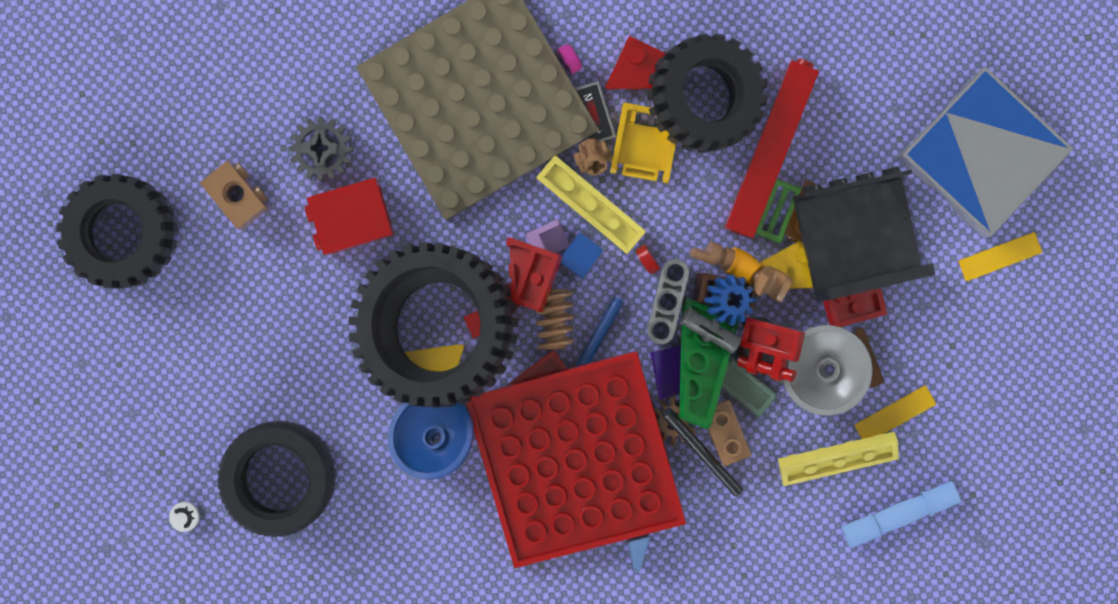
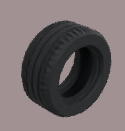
M271 421L246 430L228 446L221 459L222 462L219 464L217 482L219 484L218 489L220 490L219 495L222 498L221 501L225 505L224 508L233 517L235 522L237 521L244 529L257 533V535L283 537L303 530L325 511L333 497L332 494L336 484V468H334L335 463L332 459V454L329 453L330 450L316 433L294 422ZM280 446L288 448L302 459L307 468L309 484L306 495L292 509L274 510L264 507L254 499L248 488L246 474L249 463L257 451L264 447Z

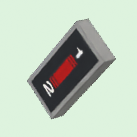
M599 81L575 88L599 129L598 132L589 136L586 140L597 139L599 142L603 140L606 142L615 139V131Z

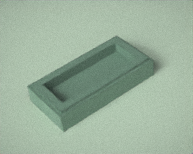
M733 358L729 360L722 388L760 418L778 395L753 374L748 373L745 368L738 367L737 361Z

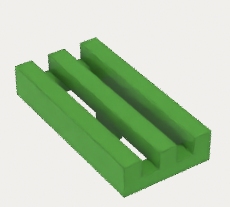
M777 178L755 234L781 244L795 207L793 197L778 235L772 234L789 190L793 191V196L800 194L802 188ZM778 186H781L783 190L767 231L762 230L763 224Z

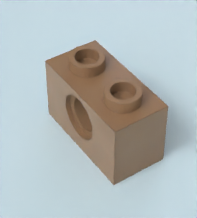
M227 160L202 180L200 184L236 229L244 230L269 209L265 203L268 197L259 186L254 188L247 181L250 175L239 162L234 165L233 162ZM235 186H241L244 190V196L238 202H234L231 198V190Z
M726 398L718 401L712 425L708 428V432L723 467L752 455L730 400Z

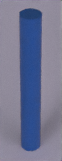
M614 296L575 367L592 361L622 308L624 301Z

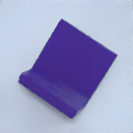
M681 345L650 352L659 399L680 395Z

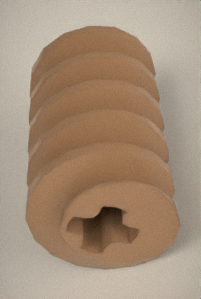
M551 289L543 312L536 311V314L545 316V319L536 322L537 326L545 328V331L537 334V338L545 340V343L538 345L537 349H566L567 345L574 343V338L566 336V333L574 331V326L565 324L566 321L574 318L573 314L565 312L566 309L573 307L572 302L565 300L566 297L573 295V291L568 289Z

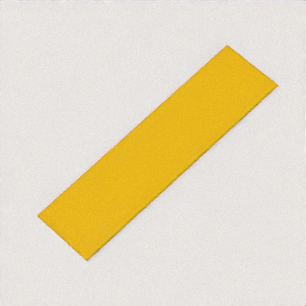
M1033 232L958 260L967 282L1043 252L1036 233Z
M924 385L856 423L854 426L862 439L885 434L937 404L927 386Z

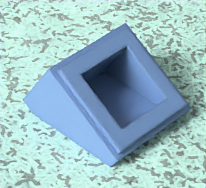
M649 534L627 540L633 567L636 571L641 570L650 540Z

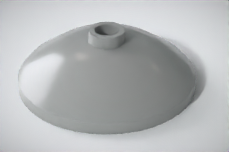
M822 325L805 330L804 332L806 333L799 361L787 360L786 363L787 368L796 371V378L793 382L783 380L788 394L800 407L818 415H837L852 409L864 398L872 381V360L866 346L855 334L838 326ZM827 364L834 366L835 372L833 375L825 373V366Z

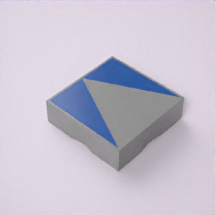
M983 67L971 77L949 101L941 114L931 124L927 125L897 158L910 170L912 169V172L927 186L939 192L962 219L983 238L991 237L1073 148L988 68Z

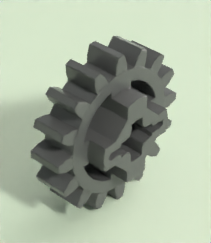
M319 116L317 124L309 118L307 119L308 127L304 128L298 125L299 136H290V138L296 141V144L288 147V150L296 154L290 161L292 163H300L296 170L299 173L307 170L306 178L310 180L317 174V179L320 182L324 181L325 175L334 180V172L336 170L344 174L343 163L351 164L352 162L346 157L347 153L354 152V148L347 146L352 137L350 135H342L346 128L342 125L336 129V120L334 119L325 124V119L322 116ZM328 131L336 135L340 144L332 143L329 140ZM314 132V137L308 143H303L306 137ZM320 142L328 147V151H324L321 158L320 154L314 151L315 147H320ZM303 155H310L314 159L315 168L307 164ZM334 156H339L337 161L328 167V162Z

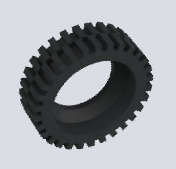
M423 242L419 243V247L410 244L403 247L404 252L392 251L388 254L391 258L390 261L380 259L375 263L380 269L378 272L369 270L364 277L370 281L369 285L359 284L356 292L363 295L362 300H352L350 308L358 309V316H349L348 325L357 326V332L349 333V340L359 345L352 352L354 358L363 359L364 361L358 365L361 372L371 374L367 380L374 386H381L379 390L386 396H394L393 400L400 403H409L408 405L454 407L456 403L465 404L470 402L471 396H481L485 393L483 390L485 386L492 387L497 382L494 378L495 374H504L507 367L502 365L504 359L511 360L514 354L513 351L508 350L510 342L517 343L518 335L511 334L512 327H518V318L511 317V311L517 310L516 304L507 298V296L511 295V291L508 286L501 284V281L504 280L498 272L492 271L493 266L486 261L480 260L479 256L442 243H435L434 245ZM433 283H450L461 288L475 303L480 317V334L473 352L464 362L445 371H429L416 365L403 351L398 337V319L405 302L418 289Z

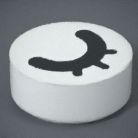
M189 501L176 504L169 513V521L172 527L181 532L194 529L199 524L201 518L199 508Z

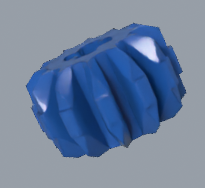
M727 274L725 280L722 277H717L715 279L716 287L708 286L707 288L712 297L704 299L705 303H712V306L707 310L708 314H716L715 320L720 323L725 321L730 326H733L736 320L739 323L745 322L744 313L752 314L754 312L749 306V303H754L757 300L755 297H749V293L754 288L751 285L745 286L746 279L743 277L735 279L733 274ZM728 295H733L734 301H730L733 303L732 305L727 304V299H730Z

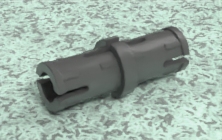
M690 307L681 319L680 324L701 335L702 340L707 343L711 341L731 354L736 351L741 342L740 336H736L719 326L720 322L715 319L711 321Z

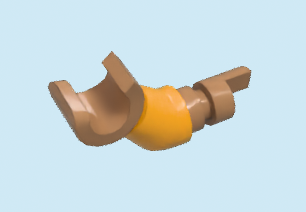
M711 241L705 250L696 247L690 250V257L711 265L717 264L719 268L724 269L726 274H733L735 278H745V283L753 285V291L759 296L765 293L781 303L791 286L792 279L786 273L771 266L764 267L750 253L740 248L733 247L730 249L724 247L722 249L720 244Z

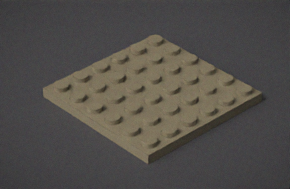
M468 0L356 66L446 221L551 160L555 155L563 153L599 131L523 0Z

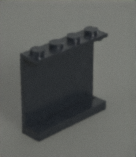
M899 166L881 170L882 176L875 178L873 172L855 176L856 182L847 183V178L830 181V187L821 189L820 184L810 185L802 188V194L792 196L816 302L832 300L936 275L933 263L921 265L902 183V178L912 174V169L900 172Z

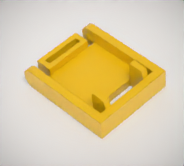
M623 102L610 173L616 174L618 163L623 164V176L657 182L658 172L663 171L662 183L668 184L676 144L667 140L669 133L666 130L660 133L656 127L634 124L636 113L650 115L649 108L651 107Z

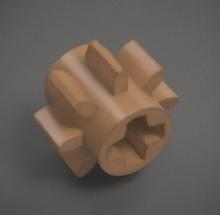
M587 139L578 145L580 152L573 154L575 163L579 166L582 174L587 172L589 175H599L608 169L606 162L613 160L610 149L607 148L604 140L599 142L597 139Z

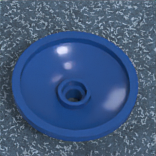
M403 403L392 417L388 430V447L396 465L410 476L422 480L440 479L457 470L468 457L474 440L473 421L464 404L456 403L454 407L434 408L408 405L409 403ZM441 435V441L435 444V437Z

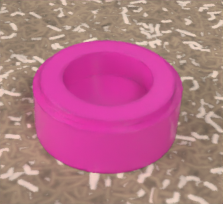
M565 44L557 49L560 60L571 75L582 69L579 57L569 44Z

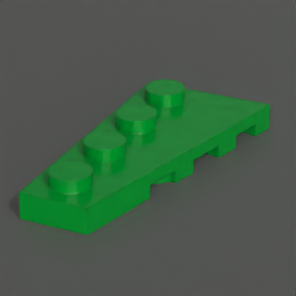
M685 298L682 301V317L690 307L711 321L715 319L716 314L710 315L707 312L710 308L709 306L689 298ZM737 320L733 326L727 325L725 321L719 324V326L736 335L739 325ZM684 325L681 326L679 419L708 429L712 425L731 353L711 341L705 342L702 340L701 335Z

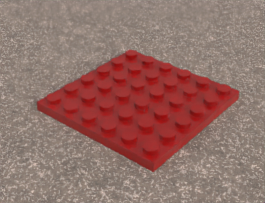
M638 350L488 390L479 397L471 396V401L466 403L467 410L473 421L475 437L514 568L687 523Z

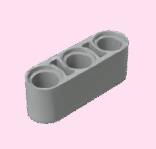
M679 259L666 262L661 269L647 326L648 337L657 344L668 343L675 334L689 277L688 266ZM672 264L679 265L683 270V276L679 281H671L667 276V269ZM665 293L672 294L676 299V305L671 310H664L660 306V298ZM658 322L666 323L669 328L668 335L663 339L655 338L652 333L653 326Z

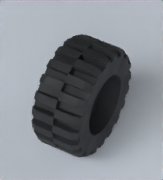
M700 34L694 38L690 37L668 50L665 56L660 58L655 64L656 71L650 74L648 83L652 85V89L647 91V100H653V107L649 108L651 117L657 116L660 123L655 126L660 133L666 130L669 133L667 140L673 144L682 143V149L688 151L697 149L698 153H707L732 146L742 141L743 137L750 135L756 129L754 124L760 122L764 115L760 108L767 105L768 96L763 95L762 90L768 86L766 78L761 79L759 74L763 68L760 62L754 64L751 59L754 54L748 48L741 50L739 48L741 42L734 38L725 41V35L715 34L711 37L708 34ZM702 66L714 70L723 78L728 87V110L717 121H707L700 118L690 109L684 95L685 79L687 74L696 67Z
M112 174L111 176L100 175L96 176L94 181H84L79 185L80 190L78 192L72 191L66 197L70 202L67 206H61L58 213L63 215L62 223H56V232H61V239L56 241L58 249L65 251L66 255L62 258L66 265H72L74 267L73 273L79 278H86L88 283L95 286H104V288H131L132 286H140L147 283L151 277H157L162 272L160 268L163 265L169 264L172 259L169 253L171 249H176L177 241L173 240L174 232H178V226L172 220V216L175 215L172 206L166 204L167 198L161 192L156 191L153 185L121 174ZM112 204H125L133 208L138 213L143 227V235L139 247L130 257L121 260H113L103 256L96 248L93 240V226L97 216L104 208Z

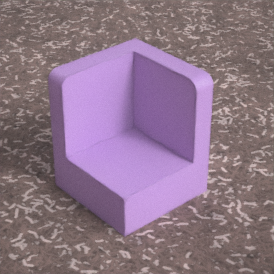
M558 219L525 234L531 245L556 254L570 246Z

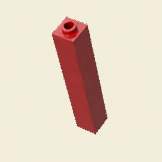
M800 58L797 59V62L793 60L789 62L723 229L748 239L754 238L819 71L813 69V63Z

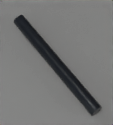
M672 408L665 409L662 417L734 497L739 496L743 488L688 426L679 419V416Z

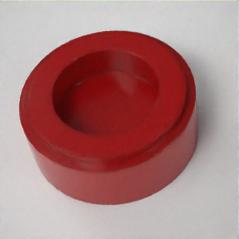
M646 244L636 249L638 258L649 274H654L661 269Z

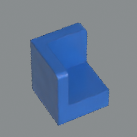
M579 232L562 255L561 264L583 279L603 250Z

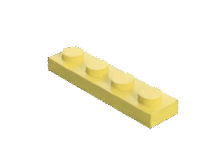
M556 155L536 177L544 186L626 254L645 234L646 231Z
M890 432L779 458L778 463L783 486L898 460V440L895 432Z

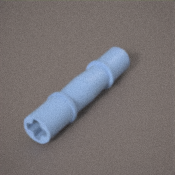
M949 481L928 491H921L919 496L894 504L874 515L868 513V516L843 525L841 529L851 549L877 537L881 538V534L904 527L927 515L932 517L935 513L961 503V499L952 481Z

